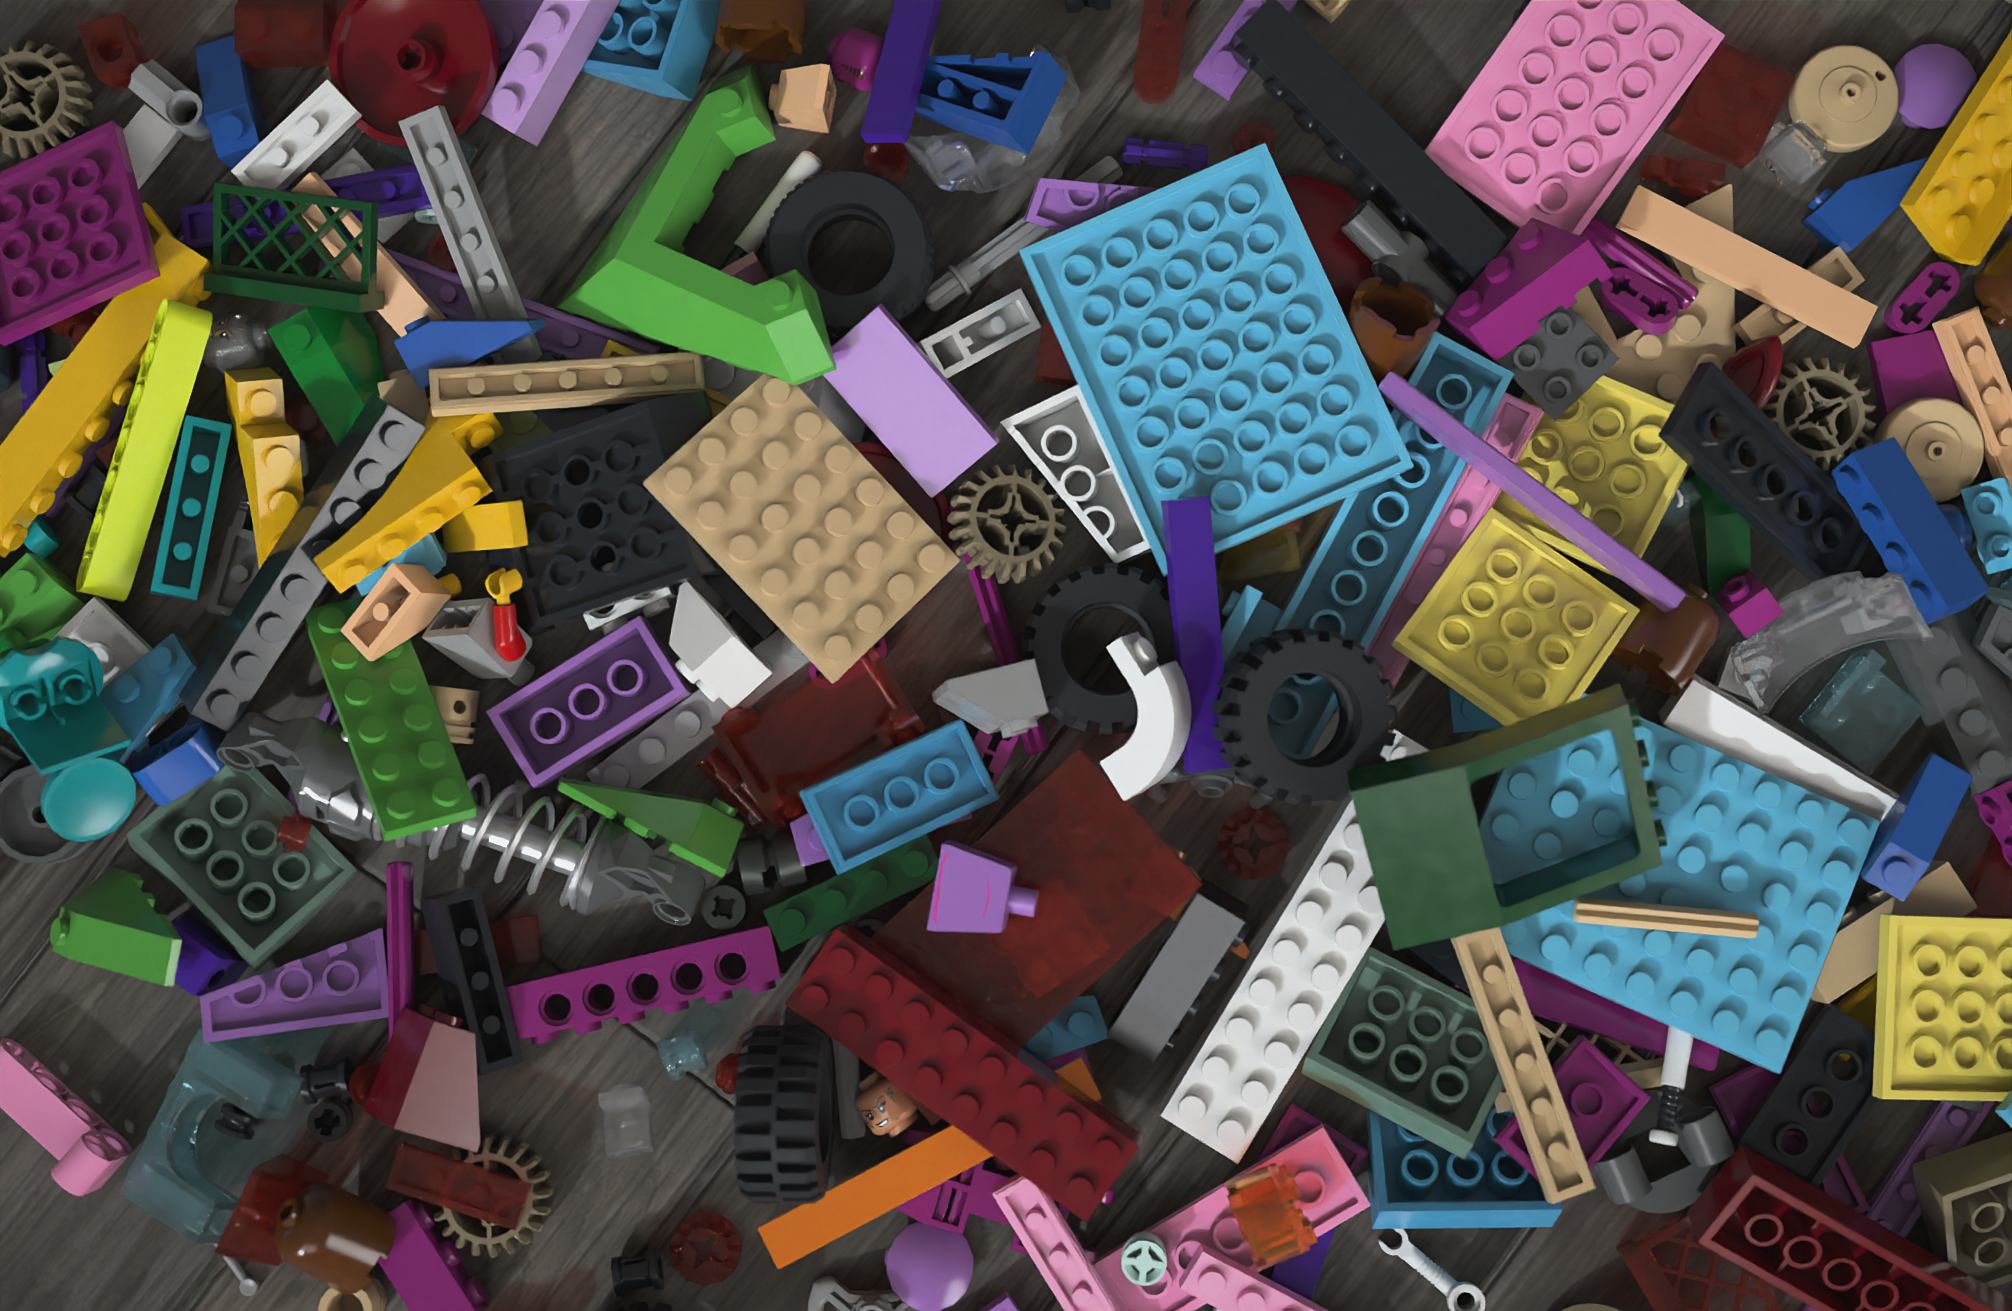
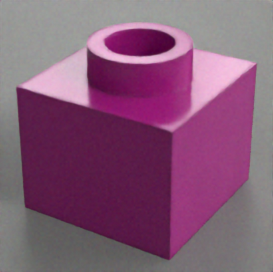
M1750 570L1742 576L1728 581L1721 591L1712 596L1729 620L1746 639L1784 613L1769 590Z

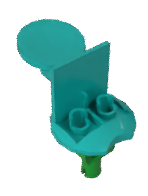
M10 626L0 631V726L12 734L41 776L53 772L47 779L41 793V812L50 828L68 840L85 842L101 839L117 830L129 817L136 801V784L124 764L113 756L105 755L132 744L131 739L99 699L103 690L104 673L99 659L92 649L77 639L56 636L51 641L42 638L29 642L24 632L18 627Z

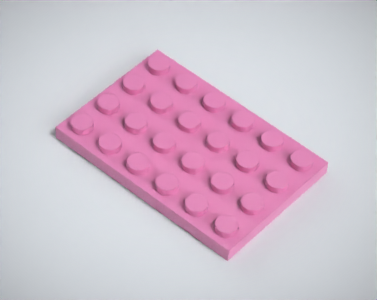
M1530 0L1426 146L1424 152L1458 187L1517 229L1526 225L1533 217L1580 236L1725 35L1677 0Z

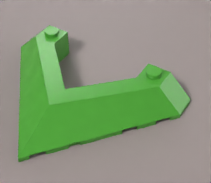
M754 63L717 78L712 82L556 308L564 313L581 315L593 319L599 324L625 332H635L653 341L704 357L708 355L724 360L729 365L755 373L759 371L777 377L784 382L798 385L837 369L816 290L796 269L754 286L682 254L685 250L682 243L693 223L699 225L715 194L712 192V189L722 171H729L737 156L776 140L758 70Z

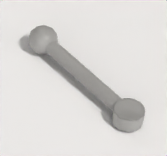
M207 1215L200 1217L196 1224L197 1230L208 1235L240 1280V1292L245 1296L255 1294L260 1287L258 1279L246 1274L214 1229V1219Z

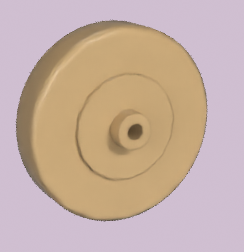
M1850 44L1830 46L1813 55L1795 74L1788 95L1789 112L1800 134L1816 147L1837 153L1857 151L1881 137L1894 121L1899 106L1897 80L1888 64L1871 50ZM1806 129H1808L1811 134H1814L1816 136V139L1821 138L1826 145L1824 146L1820 144L1821 141H1817L1816 139L1811 138L1807 134Z
M1916 398L1897 406L1880 424L1873 443L1876 444L1895 437L1936 504L1951 500L1961 494V489L1968 488L1978 475L1984 457L1983 435L1974 416L1960 404L1944 398Z

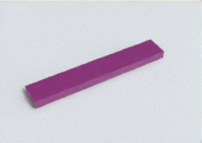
M1511 958L1531 1014L1665 1057L1668 1025L1523 961ZM1453 983V989L1463 991L1461 988H1459L1457 985ZM1694 1037L1688 1065L1707 1071H1714L1720 1048Z

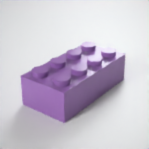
M638 616L487 710L486 713L532 787L544 788L692 695L693 691L675 666L673 659L648 619Z

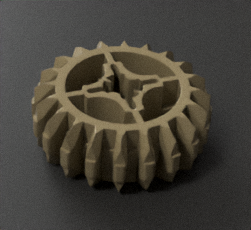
M28 40L25 47H22L17 42H10L9 54L0 49V149H3V152L10 157L17 158L20 155L25 160H28L65 143L68 138L73 139L80 136L76 132L79 125L82 127L90 126L89 120L82 116L83 112L94 109L92 102L85 98L93 92L91 86L83 81L86 75L79 66L74 65V60L65 52L59 53V50L50 44L45 43L41 47L37 42ZM36 71L51 72L45 78L38 76L32 80H27L23 76ZM27 90L35 96H30ZM33 98V102L29 104V100ZM27 106H32L33 109L35 110V112H34L33 110H31L30 108H28ZM29 122H34L39 126L29 131L11 130L17 124L23 126Z
M1804 357L1798 361L1797 366L1789 362L1781 367L1775 391L1762 411L1825 474H1828L1830 468L1834 470L1852 452L1857 451V447L1863 448L1868 446L1871 440L1863 432L1874 429L1876 423L1865 418V414L1873 412L1876 406L1870 403L1864 404L1862 398L1869 394V388L1864 387L1858 390L1854 384L1858 382L1860 374L1853 373L1844 377L1845 363H1838L1830 369L1829 359L1825 357L1816 360L1815 364L1811 358ZM1809 384L1826 389L1835 399L1823 398L1816 388H1810ZM1790 393L1792 398L1788 401L1792 408V414L1790 419L1784 423L1783 407L1786 397ZM1827 409V412L1818 416L1819 419L1813 423L1809 421L1803 425L1799 424L1801 420L1807 418L1808 414L1813 411L1817 413ZM1842 411L1843 426L1837 440L1835 436L1839 433L1835 426V419L1838 413ZM1801 434L1805 436L1811 446L1816 445L1819 451L1802 446L1791 435Z
M998 464L992 465L987 470V474L982 470H978L972 475V482L966 480L959 486L961 495H955L950 502V505L957 511H952L947 516V522L958 527L949 533L948 539L961 541L962 545L955 550V555L962 556L967 552L972 558L967 562V569L972 570L978 564L981 565L982 579H988L996 572L998 584L1006 583L1010 576L1015 583H1021L1026 580L1027 574L1033 578L1041 574L1042 566L1048 567L1055 561L1052 553H1057L1062 549L1063 543L1057 537L1063 535L1067 527L1056 522V520L1064 515L1065 509L1053 508L1052 503L1058 498V493L1052 492L1046 495L1042 489L1046 486L1047 479H1040L1037 483L1032 482V469H1026L1020 476H1018L1015 464L1008 465L1004 472H1002ZM1000 493V500L995 504V509H988L984 513L977 512L978 504L983 496ZM1021 502L1027 506L1031 514L1024 510ZM1002 517L1009 520L1007 524H1012L1013 529L1011 531L1005 528L1007 524L1002 525ZM981 534L990 538L993 548L984 540ZM1029 535L1036 536L1033 548L1028 554L1013 556L1014 548L1018 545L1019 538L1025 539Z
M488 1133L485 1135L483 1145L480 1141L477 1152L456 1146L451 1150L454 1160L444 1159L439 1164V1167L446 1175H437L432 1181L435 1187L443 1190V1192L435 1193L430 1197L431 1203L443 1205V1209L434 1214V1220L442 1221L447 1218L450 1225L442 1231L443 1236L448 1237L456 1231L460 1237L457 1239L455 1246L459 1249H462L469 1241L473 1242L471 1248L473 1256L480 1255L485 1245H487L491 1258H495L500 1254L502 1246L509 1254H512L518 1250V1241L528 1245L534 1239L531 1230L540 1232L546 1225L539 1215H548L553 1208L551 1204L541 1200V1198H547L554 1194V1187L549 1185L541 1186V1181H544L551 1175L550 1169H543L537 1172L535 1165L542 1160V1155L537 1153L528 1159L525 1153L529 1149V1143L526 1141L522 1142L515 1150L512 1149L513 1136L509 1134L503 1137L498 1146L495 1133ZM484 1160V1170L480 1172L479 1184L460 1190L461 1180L467 1168L472 1163ZM498 1162L511 1167L523 1183H514L508 1180L504 1175L503 1165L498 1164ZM492 1186V1192L503 1197L496 1203H493L492 1197L479 1193H483ZM526 1200L525 1209L519 1222L514 1226L501 1229V1220L505 1217L506 1205ZM463 1207L475 1209L481 1216L482 1226L474 1222L467 1215Z

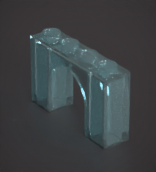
M199 1028L194 1039L188 1045L187 1054L175 1079L167 1089V1095L155 1120L148 1128L146 1139L135 1161L128 1169L127 1178L119 1194L194 1244H225L245 1202L213 1182L201 1169L196 1155V1134L200 1121L206 1111L221 1098L227 1099L255 1118L285 1119L304 1078L240 1038L204 1043L203 1029Z

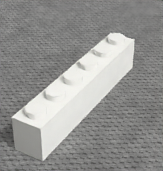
M1697 674L1693 675L1688 685L1682 688L1677 696L1670 695L1658 713L1662 723L1666 725V729L1877 819L1880 823L1900 796L1898 793Z

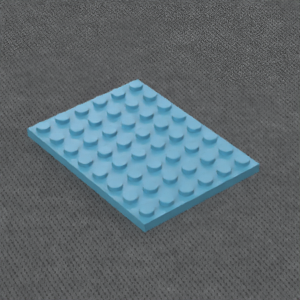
M1265 143L1019 250L1020 257L1074 378L1079 385L1163 577L1167 576L1161 501L1210 496L1214 555L1413 468L1412 460Z
M1583 693L1581 698L1588 696V694ZM1640 717L1641 726L1633 727L1636 740H1644L1650 761V766L1642 768L1645 781L1652 779L1659 806L1651 808L1653 820L1661 819L1667 839V846L1659 847L1663 865L1581 897L1755 913L1759 918L1757 937L1741 938L1577 923L1573 919V904L1575 901L1573 899L1500 927L1509 955L1769 1071L1781 1073L1880 821ZM1610 730L1599 732L1500 770L1478 822L1491 878L1494 883L1503 884L1624 838L1630 834L1632 824Z

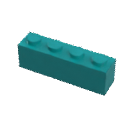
M189 415L185 417L150 588L151 594L194 602L198 598L232 429L231 424Z

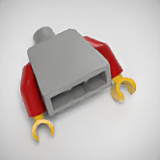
M501 568L488 576L485 586L489 594L497 600V604L491 598L451 601L450 599L462 593L459 579L453 573L437 579L451 593V597L433 618L421 638L477 678H507L518 687L528 682L535 671V667L525 659L532 646V638L517 625L516 604L511 603L509 595L522 587V577L519 571L511 569L506 572L505 568Z

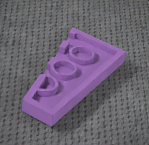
M1038 177L1024 220L1060 233L1160 188Z
M383 929L374 930L358 938L337 944L271 971L200 996L204 1043L389 1018L388 977Z

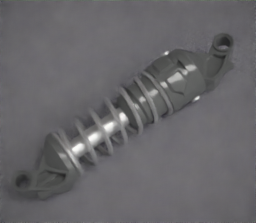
M243 712L230 733L227 732L216 752L218 758L224 764L241 772H251L256 767L273 764L291 785L301 815L326 823L331 833L353 841H360L364 837L371 840L375 839V841L384 839L341 723L330 725L315 717L293 718L281 722L256 712ZM477 774L466 781L477 807L476 817L396 839L398 849L404 847L407 843L421 848L430 846L428 854L430 860L439 857L442 850L448 851L460 845L463 839L470 840L461 864L463 872L471 869L480 844L501 851L503 854L494 875L496 884L504 880L512 856L535 863V869L527 886L529 895L536 892L545 867L566 874L568 878L559 902L562 907L569 903L572 910L576 909V912L586 916L610 903L644 895L653 905V912L660 919L674 925H687L693 917L706 885L705 878L699 872L686 864L655 854L642 838L632 829L625 828L622 822L613 819L609 820V818L599 821L590 839L585 843L587 820L582 808L570 811L553 832L555 809L550 797L538 799L530 806L523 817L522 796L516 785L506 787L498 793L490 804V785L485 774ZM477 782L482 783L481 806L477 805L478 797L473 787ZM510 794H514L513 817L496 812ZM543 805H546L545 829L530 824L531 819ZM575 817H578L577 840L562 835Z

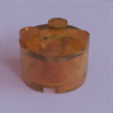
M1272 1163L1223 1182L1224 1188L1228 1192L1227 1198L1245 1244L1250 1245L1253 1255H1251V1259L1257 1271L1310 1251L1309 1246L1318 1243L1308 1216L1305 1217L1301 1208H1296L1294 1204L1295 1201L1301 1199L1291 1172L1288 1173L1284 1165L1278 1167L1276 1163Z

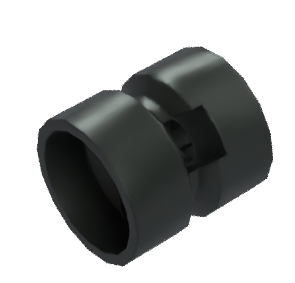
M791 829L775 832L772 840H767L763 834L738 839L739 867L747 896L770 892L777 883H780L784 889L810 884L809 866H801Z

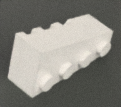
M1075 385L1001 421V424L1016 440L1114 563H1117L1120 567L1152 552L1079 385Z

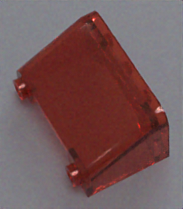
M874 645L833 684L821 673L760 713L753 708L735 707L727 711L722 716L721 721L712 727L762 813L781 831L790 830V822L808 813L799 795L801 790L930 732Z

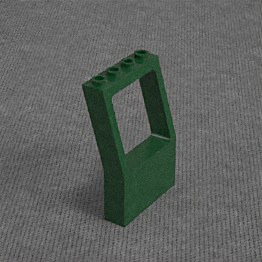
M1620 684L1460 744L1347 770L1350 794L1393 950L1502 927L1663 865L1659 847L1667 846V839L1661 819L1653 820L1651 808L1659 806L1652 779L1645 781L1642 768L1650 766V761L1644 740H1636L1633 727L1641 726L1640 715L1635 699L1626 700ZM1610 730L1632 824L1630 834L1624 838L1503 884L1494 883L1491 878L1469 790L1470 784L1477 778L1599 732Z

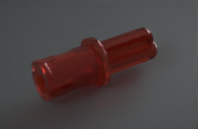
M718 746L696 765L723 793L720 798L722 800L728 798L752 826H760L772 815V807L747 781L750 776L747 773L743 776L725 757Z

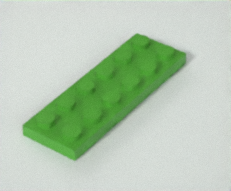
M366 596L309 609L303 622L384 841L387 842L476 817V804L411 639L406 640L375 661H368L340 631Z

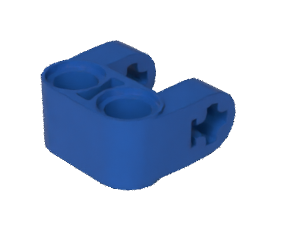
M190 714L187 717V725L159 743L150 739L140 753L134 750L129 757L128 770L131 776L157 805H166L208 780L226 765L218 758L216 752L227 731Z

